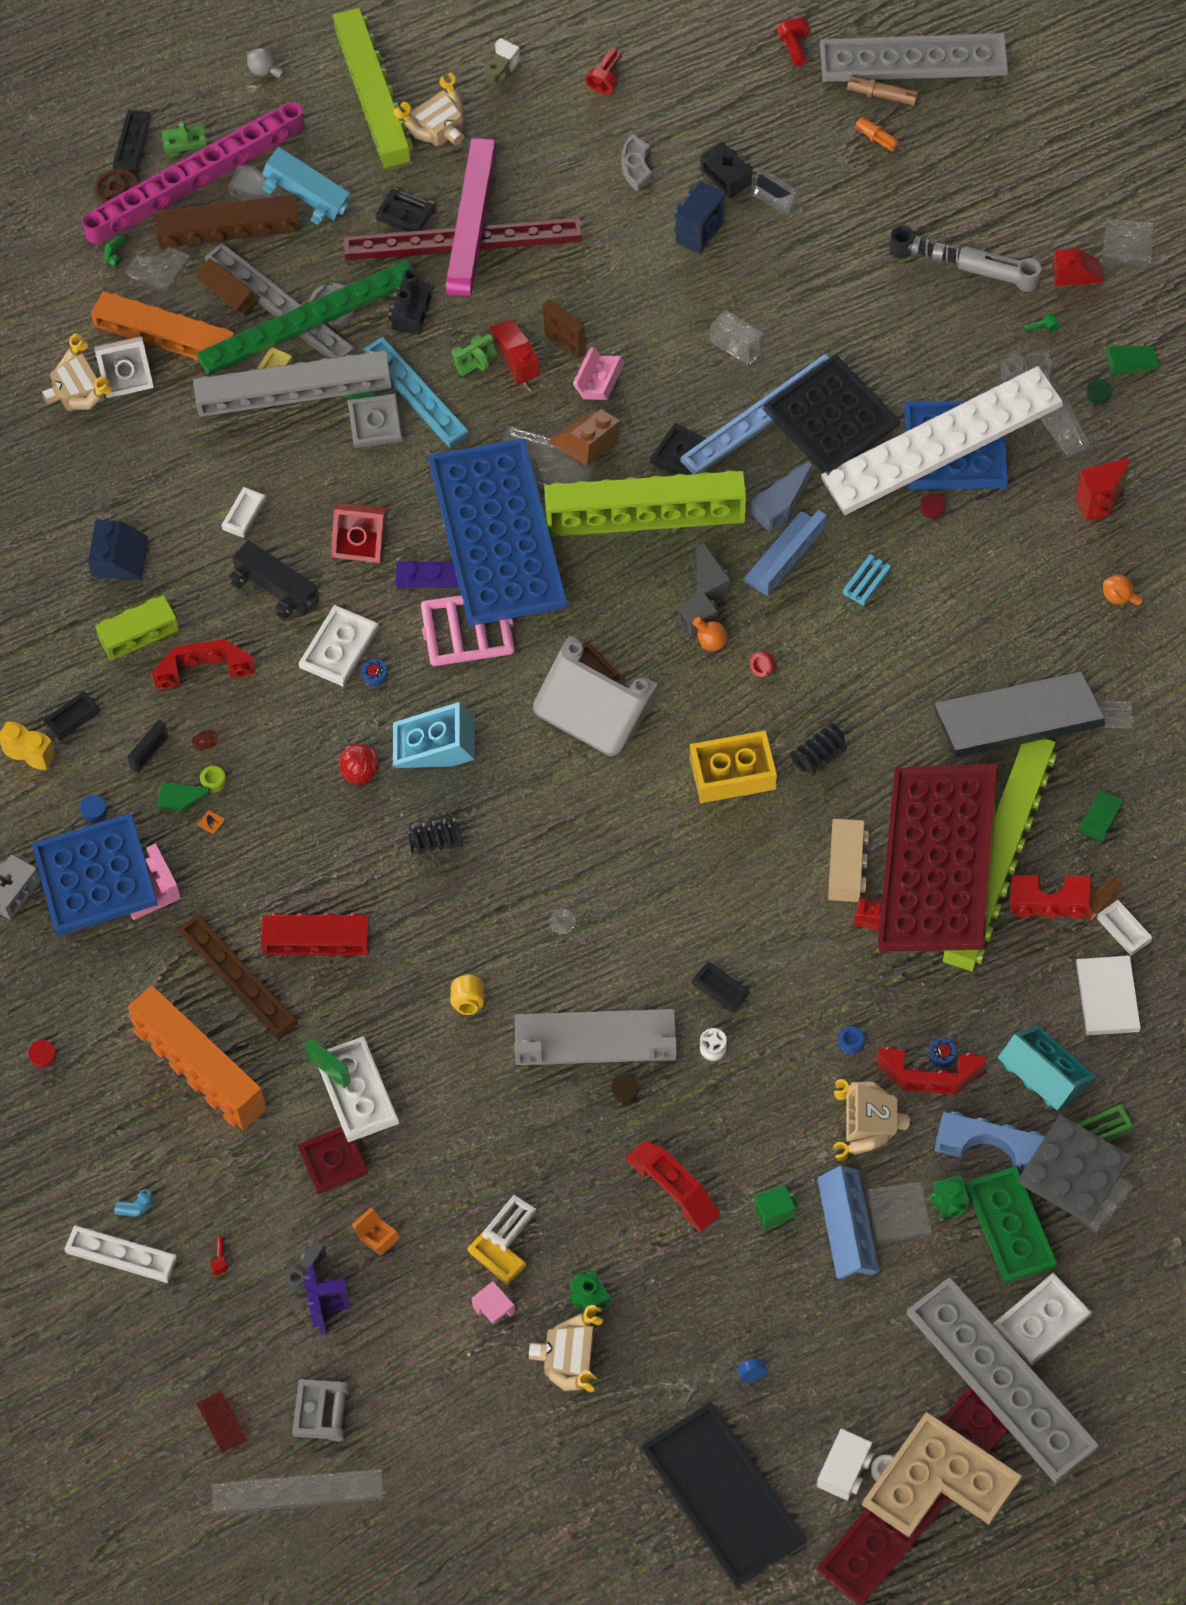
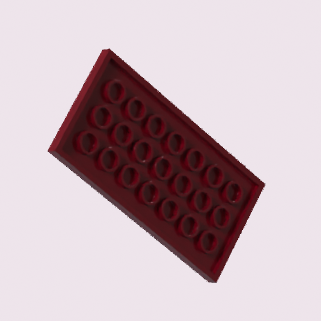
M997 764L895 767L877 945L879 952L984 950L999 772Z

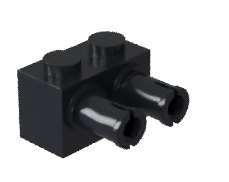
M407 269L403 272L401 286L396 287L394 295L395 304L389 308L388 320H391L392 330L420 335L432 300L431 283L418 281V273L414 269Z

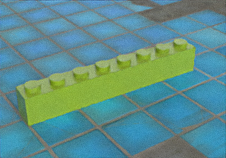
M360 8L333 14L335 32L383 169L410 162L409 152L413 151L410 138H406L404 135L407 134L404 120L399 121V118L394 114V110L397 107L399 108L397 102L393 103L392 101L394 99L391 85L386 84L388 77L385 68L380 67V64H382L380 53L373 48L376 46L372 33L368 34L369 23L367 17H362Z

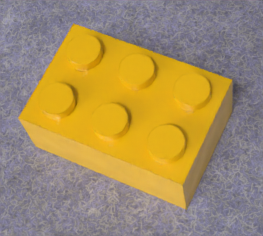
M766 731L690 744V762L700 803L776 790L777 774Z

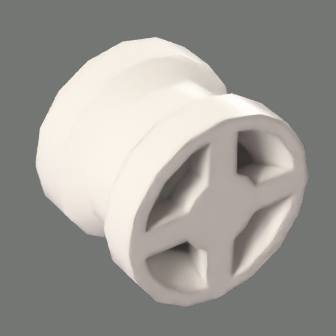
M710 1028L705 1030L700 1037L701 1055L709 1061L720 1060L726 1053L727 1038L721 1030Z

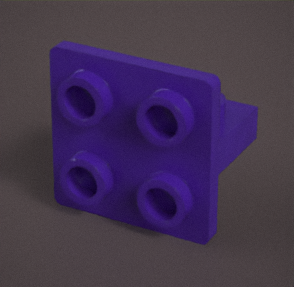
M310 1265L307 1266L309 1275L304 1276L309 1309L314 1328L319 1327L321 1335L327 1333L323 1314L350 1309L344 1279L331 1278L323 1281L322 1284H317L314 1267Z

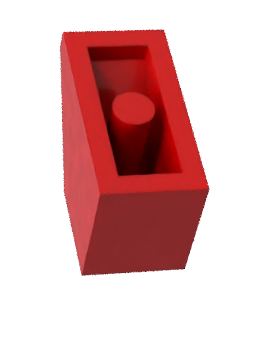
M1079 248L1054 250L1052 271L1055 286L1103 283L1100 261Z

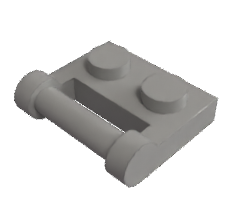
M299 1379L292 1431L293 1437L342 1441L344 1438L342 1422L345 1396L349 1394L350 1385L344 1382ZM327 1393H334L331 1427H323Z

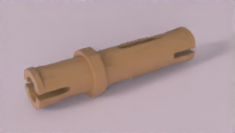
M850 75L847 90L867 94V97L870 98L876 96L915 106L918 96L917 91L878 83L876 79L872 78L871 80H866Z

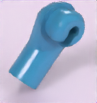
M147 1189L141 1190L138 1198L132 1203L116 1201L115 1214L133 1217L141 1216L154 1203L152 1192Z

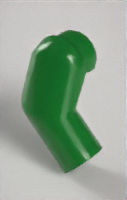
M118 234L105 245L104 261L108 266L117 267L120 264L119 260L121 258L116 253L118 249L126 244V239L121 234Z

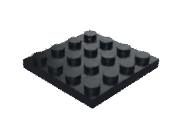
M837 354L827 359L763 406V411L827 475H830L833 470L867 450L897 428L901 422Z

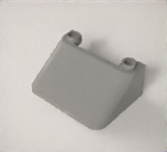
M569 635L534 700L533 711L541 719L609 756L618 755L623 751L653 705L658 684L647 678H638L628 689L579 662L583 655V645L579 640Z

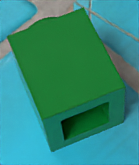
M785 1185L754 1196V1208L764 1230L795 1218V1208L798 1207L797 1200L793 1192L788 1193Z

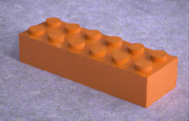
M151 985L128 1005L131 1014L129 1019L134 1025L133 1031L143 1041L147 1039L152 1044V1050L159 1057L165 1056L170 1061V1067L178 1075L183 1073L188 1078L187 1083L196 1092L201 1090L206 1095L205 1100L212 1108L216 1109L218 1107L224 1112L223 1117L231 1126L237 1125L240 1129L244 1130L267 1110L262 1089L156 988Z

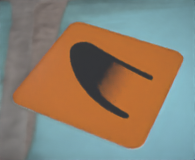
M208 810L197 825L211 834H215L225 819Z

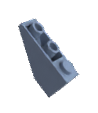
M809 461L802 466H796L789 475L783 479H777L770 488L764 492H758L752 498L751 514L769 533L789 520L811 478L812 464Z

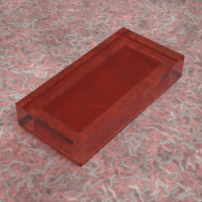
M222 1391L196 1403L221 1453L247 1441Z

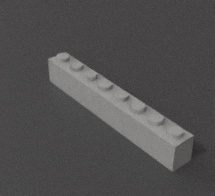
M372 351L367 354L347 355L333 359L325 358L320 361L299 362L293 365H278L266 369H252L246 372L226 373L225 375L204 376L193 379L199 417L391 388L386 351Z

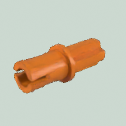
M864 116L857 121L855 129L868 136L872 143L878 142L890 151H894L898 146L899 141L886 133L883 126H877Z

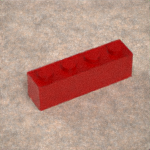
M272 913L270 915H263L261 933L263 955H368L370 932L368 916H363L359 913L349 915H336L333 913H325L323 915H310L308 913L284 915L282 913Z

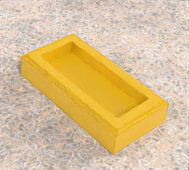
M482 1232L467 1248V1251L508 1286L527 1267L526 1262L509 1248L503 1251L500 1249L501 1246L499 1244L496 1246L492 1244L490 1238L487 1240L483 1238Z

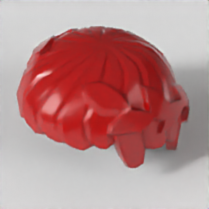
M351 744L342 751L339 758L341 775L351 784H365L371 781L372 775L379 769V756L367 744Z

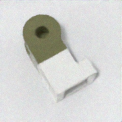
M501 38L495 44V55L484 64L485 81L492 86L501 85L520 61L519 47Z

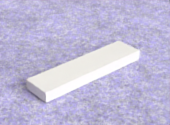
M74 1225L64 1249L67 1254L169 1283L178 1259L175 1254Z

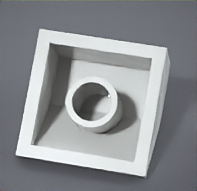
M142 336L94 347L101 377L108 379L110 382L107 385L112 387V393L106 395V398L154 388Z

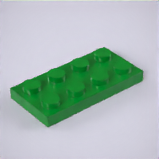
M1016 1166L965 1183L968 1197L1004 1284L1057 1267V1262L1026 1188L1017 1183L1020 1174Z

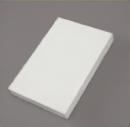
M334 605L298 663L299 668L344 687L378 631L379 623Z
M1130 956L1077 959L1076 966L1086 1035L1140 1032Z
M1052 1273L993 1323V1327L1031 1368L1089 1318L1092 1312Z

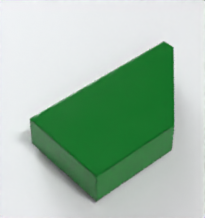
M162 783L157 807L161 810L185 812L198 800L208 797L210 791L209 788Z

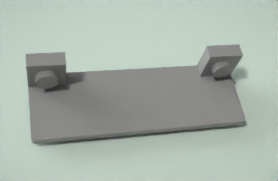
M674 1010L516 1014L515 1063L516 1065L676 1060Z

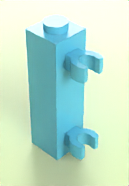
M280 147L275 150L265 165L262 175L267 177L263 190L271 194L278 184L293 195L295 194L296 197L315 208L311 221L319 225L325 215L335 220L338 214L343 215L350 204L347 202L350 192Z

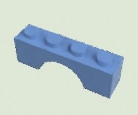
M943 1112L934 1151L961 1158L973 1146L991 1144L1005 1151L1010 1157L1013 1167L1016 1166L1018 1172L1022 1173L1045 1136L1037 1131H1021L1012 1125L1000 1126L992 1124L984 1118H968L959 1112Z

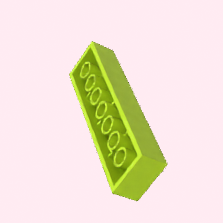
M729 470L721 473L703 472L693 475L678 474L666 477L652 476L650 478H627L624 480L605 479L596 482L579 481L569 484L553 483L551 485H544L546 522L550 537L745 523L746 493L743 471Z

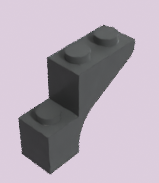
M704 543L696 549L697 590L691 599L678 606V620L691 638L696 636L698 629L693 625V620L700 617L704 622H717L719 611L714 601L730 593L731 577L729 572L725 568L722 569L720 567L716 554L713 550L709 551Z

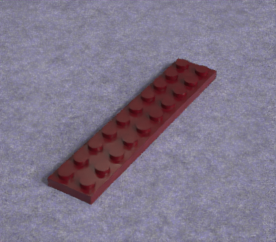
M970 1386L940 1421L988 1454L1009 1431ZM941 1492L910 1538L866 1509L819 1564L816 1572L855 1604L864 1605L950 1502L951 1498Z

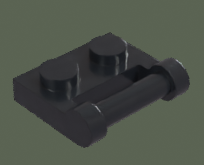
M393 186L376 212V220L407 232L421 231L429 217L435 213L437 202L430 199L426 201L403 192L399 187ZM398 200L403 201V202L408 203V204H411V205L416 206V207H418V208H421L422 210L417 209V208H414V207L409 206V205H407V204L401 203V202H399Z

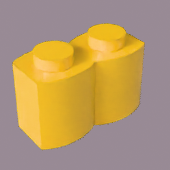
M6 722L0 731L2 751L12 759L25 760L33 768L47 770L56 756L50 738L41 732L28 731L26 727L16 722Z

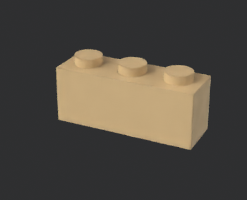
M833 819L828 900L858 902L860 892L865 893L866 877H861L862 869H867V854H862L863 846H868L869 831L864 830V821Z

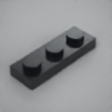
M127 110L112 164L113 169H124L137 173L151 121L150 112Z

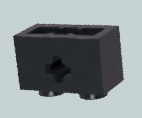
M723 141L700 155V170L721 191L725 192V195L730 199L752 185L753 171L751 166L747 162H743L737 156L736 151L732 147H728Z

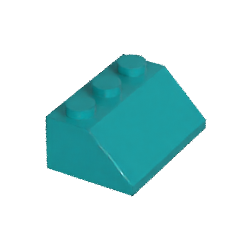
M1038 1025L1015 1033L998 1056V1059L1004 1063V1067L1009 1072L1019 1076L1028 1089L1036 1091L1043 1098L1047 1106L1057 1111L1069 1106L1097 1078Z

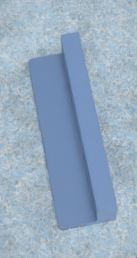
M818 510L811 517L801 511L745 576L744 582L764 595L769 596L826 528V514Z
M839 1166L819 1176L817 1179L836 1277L844 1279L856 1272L873 1275L879 1272L860 1173L858 1169Z

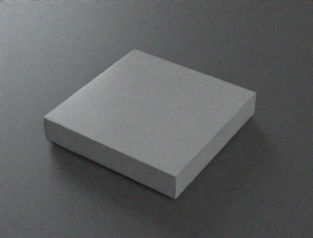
M396 393L347 400L354 448L402 442Z

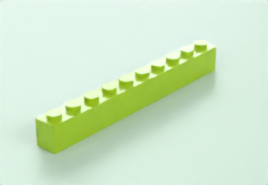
M1048 739L1021 744L995 814L985 941L988 942L994 929L993 926H990L992 919H998L1002 904L998 902L1001 896L1006 897L1010 882H1007L1008 875H1014L1018 864L1015 856L1017 852L1022 853L1026 839L1022 837L1025 831L1030 832L1034 817L1030 815L1033 809L1038 810L1042 798V795H1039L1040 788L1045 789L1050 776V774L1046 773L1049 766L1054 767L1058 753L1054 752L1055 742ZM986 949L945 950L943 962L973 972L976 963H982Z

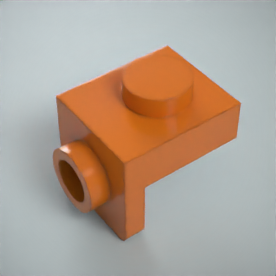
M369 1208L352 1224L361 1242L380 1256L401 1238L395 1229L380 1219L373 1208Z

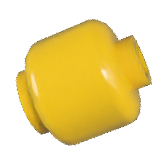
M471 974L457 977L451 984L450 1002L452 1007L464 1015H471L479 1011L485 1002V985L483 981Z

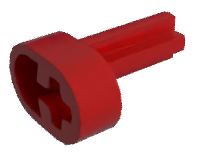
M798 17L782 22L777 27V31L781 41L787 45L794 66L800 68L803 67V64L807 63L799 39L808 36L811 29L805 17Z
M616 48L609 50L599 65L591 68L585 76V83L590 89L610 95L618 86V79L611 73V70L622 56Z

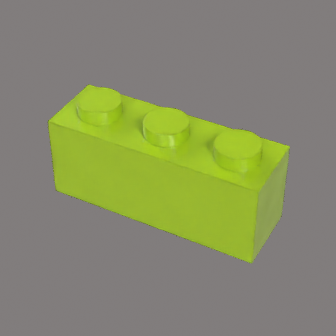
M164 595L152 598L145 604L136 608H129L122 614L104 619L95 625L98 639L110 661L179 631L176 617Z

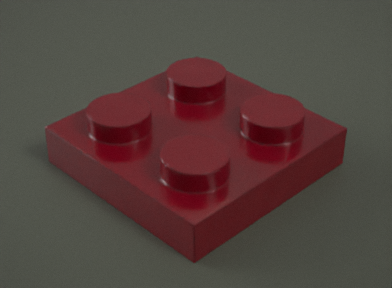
M342 1126L297 1144L318 1195L368 1175L367 1168L355 1141H347Z

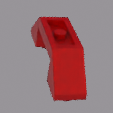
M226 639L174 646L152 671L155 689H169L173 686L181 685L178 669L180 667L191 668L199 664H217L225 660L228 661L231 677H246L249 674H255L253 656Z
M888 1046L878 1048L877 1065L902 1091L956 1095L984 1073L986 1057L976 1053L959 1055L957 1074H952L945 1070L925 1072L919 1068L904 1070L905 1050Z
M644 1140L625 1157V1160L642 1177H646L649 1174L682 1206V1216L700 1233L721 1215L703 1186L664 1148Z

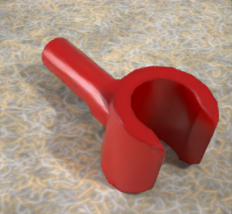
M223 1237L217 1238L218 1258L210 1260L214 1276L223 1274L228 1270L224 1258Z

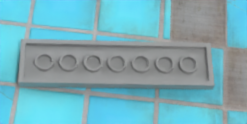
M1004 33L820 39L822 82L850 81V75L866 80H871V78L889 80L1005 76L1008 71Z
M950 1277L907 1310L906 1314L1054 1483L1058 1482L1098 1449L1099 1445Z

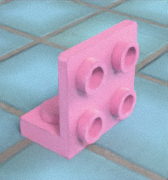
M156 844L146 848L149 858H146L145 861L158 905L131 913L130 915L133 920L181 899L177 884Z

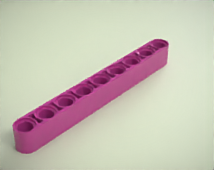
M471 139L447 274V295L472 296L496 156V139Z

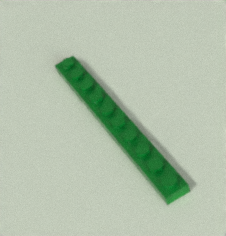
M406 259L197 352V359L208 376L395 293L396 287L401 286L403 272L413 268Z

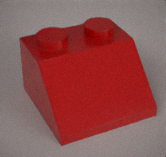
M1128 458L1080 471L1076 499L1086 521L1100 520L1110 515L1125 486L1129 466Z
M339 503L334 509L331 557L380 563L387 532L388 508Z

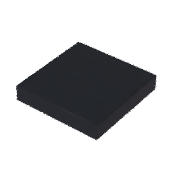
M674 423L650 457V463L674 475H693L680 461L681 456L707 438Z

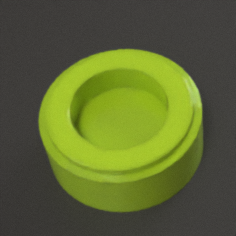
M209 766L200 774L202 787L209 788L211 793L221 791L226 785L225 772L218 766Z

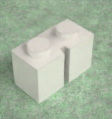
M840 1429L818 1477L817 1487L847 1501L851 1493L857 1494L863 1478H860L859 1475L863 1468L868 1470L874 1457V1453L871 1452L872 1442Z

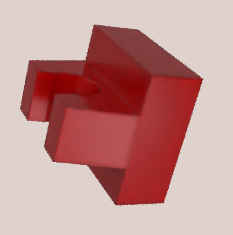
M859 898L853 925L879 931L882 902Z

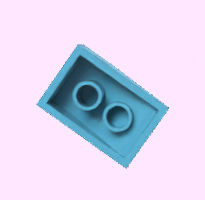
M460 702L393 722V767L395 768L450 767L475 760V716Z

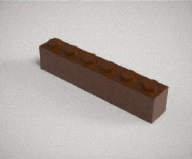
M295 194L154 212L159 249L210 242L218 243L235 239L242 240L259 236L266 237L283 233L290 234L300 231Z

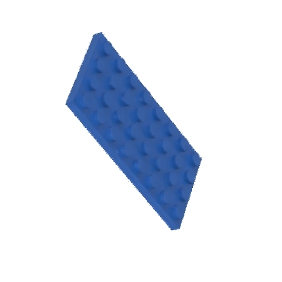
M525 438L428 455V462L468 626L567 608V601Z

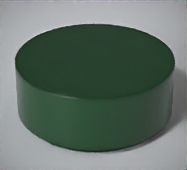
M1095 379L1088 384L1087 397L1091 402L1102 404L1111 397L1112 387L1106 380Z

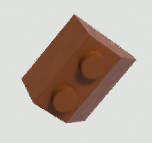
M600 409L580 416L551 438L549 443L588 466L618 443L620 420Z

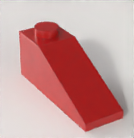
M510 319L489 327L516 383L520 384L539 377V360L529 340L513 320Z

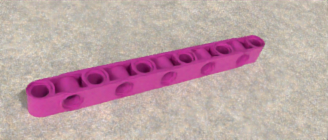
M295 102L287 103L87 213L82 219L86 239L91 243H100L281 144L286 139L303 130L304 118L302 107Z

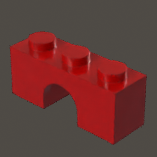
M1012 875L1010 907L1013 916L1029 918L1031 916H1044L1046 918L1070 916L1075 919L1092 917L1094 886L1091 876H1065L1063 888L1056 894L1048 895L1042 892L1039 876Z

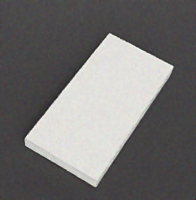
M364 1036L327 1049L348 1067L351 1083L343 1088L318 1067L347 1141L351 1142L399 1124Z

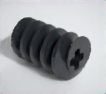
M830 722L828 727L822 728L820 733L814 734L812 739L806 740L804 745L801 744L797 747V750L790 752L791 760L799 770L808 772L813 776L816 774L814 766L820 770L824 768L821 760L827 764L832 762L829 754L835 758L839 757L837 748L842 752L847 751L844 735L835 723Z
M454 815L450 816L449 824H447L444 817L440 818L439 825H436L434 819H430L428 827L421 820L418 829H416L413 822L409 823L408 835L412 855L414 847L417 848L420 854L423 853L424 846H427L428 850L433 852L434 844H437L440 851H442L445 842H447L450 849L454 848L455 841L459 843L460 847H463L460 823L457 822Z

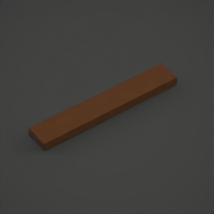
M198 914L177 929L178 934L277 1040L298 1024L295 1017Z

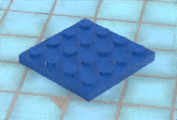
M967 401L905 402V432ZM1005 435L909 483L908 489L1007 488Z
M132 813L32 843L57 936L158 905Z

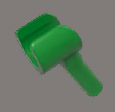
M1050 313L1042 321L1024 325L1025 331L1046 326L1049 332H1055L1060 326L1057 317Z

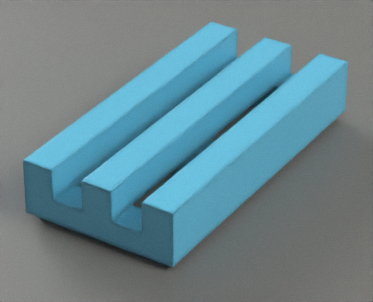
M870 554L845 586L843 594L864 606L891 571V566L889 564H882V560H875L874 556ZM872 565L873 567L870 569V571L867 573V575L864 577L861 583L857 586L854 592H851L853 588L856 586V584L859 582V580L866 573V571L869 569V567ZM877 570H881L862 597L858 596Z

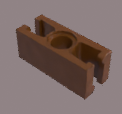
M211 258L206 261L195 276L246 316L260 299L257 293Z

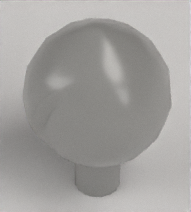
M257 48L247 54V65L254 75L267 76L271 73L277 78H281L284 70L275 65L274 55L269 50Z

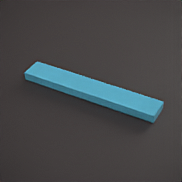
M383 337L363 349L364 354L372 351H386L391 384L449 448L469 437L468 429Z

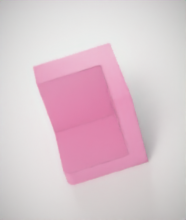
M493 1281L472 1297L474 1310L479 1315L484 1313L492 1323H495L506 1313L510 1317L515 1314L514 1304Z

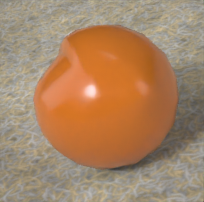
M1116 574L1105 579L1103 582V593L1110 603L1122 605L1129 601L1137 606L1141 604L1143 597L1134 593L1133 583L1127 576Z
M700 617L693 620V625L698 629L697 638L703 649L713 652L725 646L728 634L721 623L716 621L704 622Z

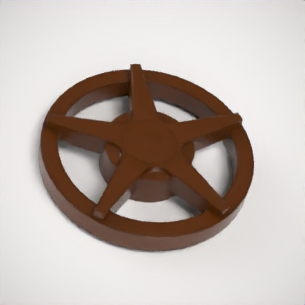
M109 170L103 173L95 183L96 197L104 204L111 198L138 185L137 178L128 170ZM118 175L117 178L110 180L108 183L103 182L110 176ZM122 176H128L135 184H125ZM100 186L108 190L104 197H101L99 194Z

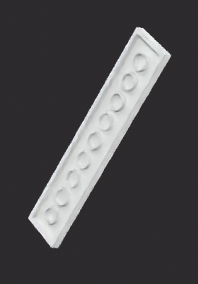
M1039 366L843 463L833 470L830 475L826 473L821 474V478L845 516L1062 407V400Z

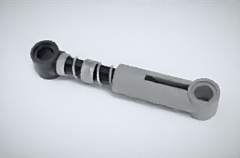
M902 225L895 227L891 231L889 251L895 258L905 259L911 256V254L915 256L922 254L926 255L927 259L932 257V260L939 262L945 260L947 264L951 262L956 263L958 269L1014 283L1022 291H1034L1039 286L1041 265L1033 258H1026L1020 261L966 246L959 250L958 247L956 249L950 248L949 245L944 243H930L928 239L923 241L922 238L916 236L910 227Z

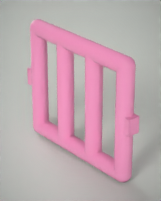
M461 595L426 600L421 603L424 623L422 633L424 641H427L431 665L440 666L511 655L515 652L511 627H513L512 618L500 620L504 646L489 648L484 623L475 625L479 649L464 652L456 606L463 605ZM447 609L454 649L452 654L439 655L432 610Z

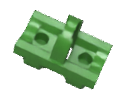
M179 122L178 129L162 131L165 154L169 153L171 157L180 156L182 151L191 150V152L196 153L207 147L203 125L186 127L185 122Z
M490 334L484 337L477 335L471 339L469 346L465 348L458 346L451 351L458 373L461 376L476 368H479L481 371L486 370L490 367L488 361L498 356L493 345V337Z

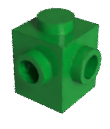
M961 1175L934 1182L930 1198L934 1209H938L941 1219L959 1216L967 1212L969 1197Z
M594 1270L589 1273H580L573 1278L570 1283V1294H568V1297L575 1309L580 1308L582 1313H584L585 1309L590 1305H594L602 1309V1311L611 1307L610 1296Z

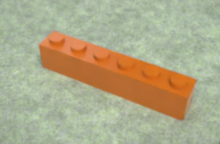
M105 291L101 293L91 312L93 324L96 328L130 339L142 336L143 343L193 359H197V352L235 336L234 332L227 328L209 325L205 321L190 319L183 314L171 313L161 307H152L139 300H130L119 294H111Z

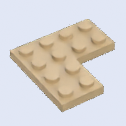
M926 1412L865 1497L862 1505L909 1538L941 1492L990 1525L1022 1476Z

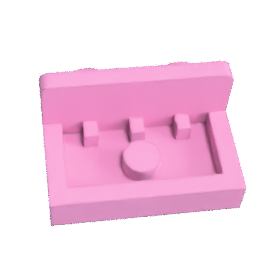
M590 347L573 385L582 399L607 400L625 362L621 356H601L595 347Z

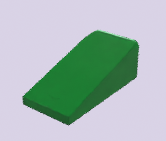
M1115 345L1107 347L1106 358L1111 375L1159 368L1153 346Z
M1099 790L1081 824L1079 833L1104 843L1123 803V799Z

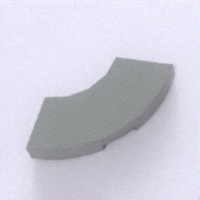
M632 134L623 147L621 166L625 179L638 192L653 178V172L647 167L645 162L646 156L650 152V145Z

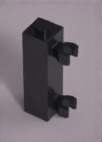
M250 540L232 556L235 570L229 575V578L232 579L231 585L240 589L248 578L281 600L275 606V609L278 610L276 615L281 619L286 620L293 609L304 616L318 604L319 593L317 585Z

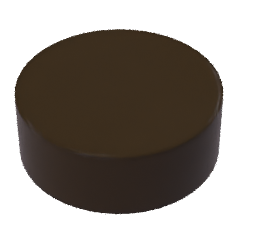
M630 1075L616 1077L611 1085L613 1098L620 1103L633 1101L638 1095L637 1081Z

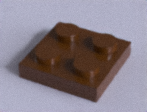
M548 299L543 304L545 335L551 341L555 340L560 344L566 353L573 354L576 358L580 359L586 354L585 325L551 299Z

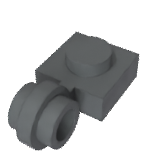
M315 1240L311 1247L307 1246L300 1257L301 1268L290 1270L285 1277L286 1285L290 1290L301 1291L305 1288L304 1276L309 1275L307 1266L313 1265L316 1272L327 1255L323 1244ZM295 1278L301 1279L299 1282H292Z

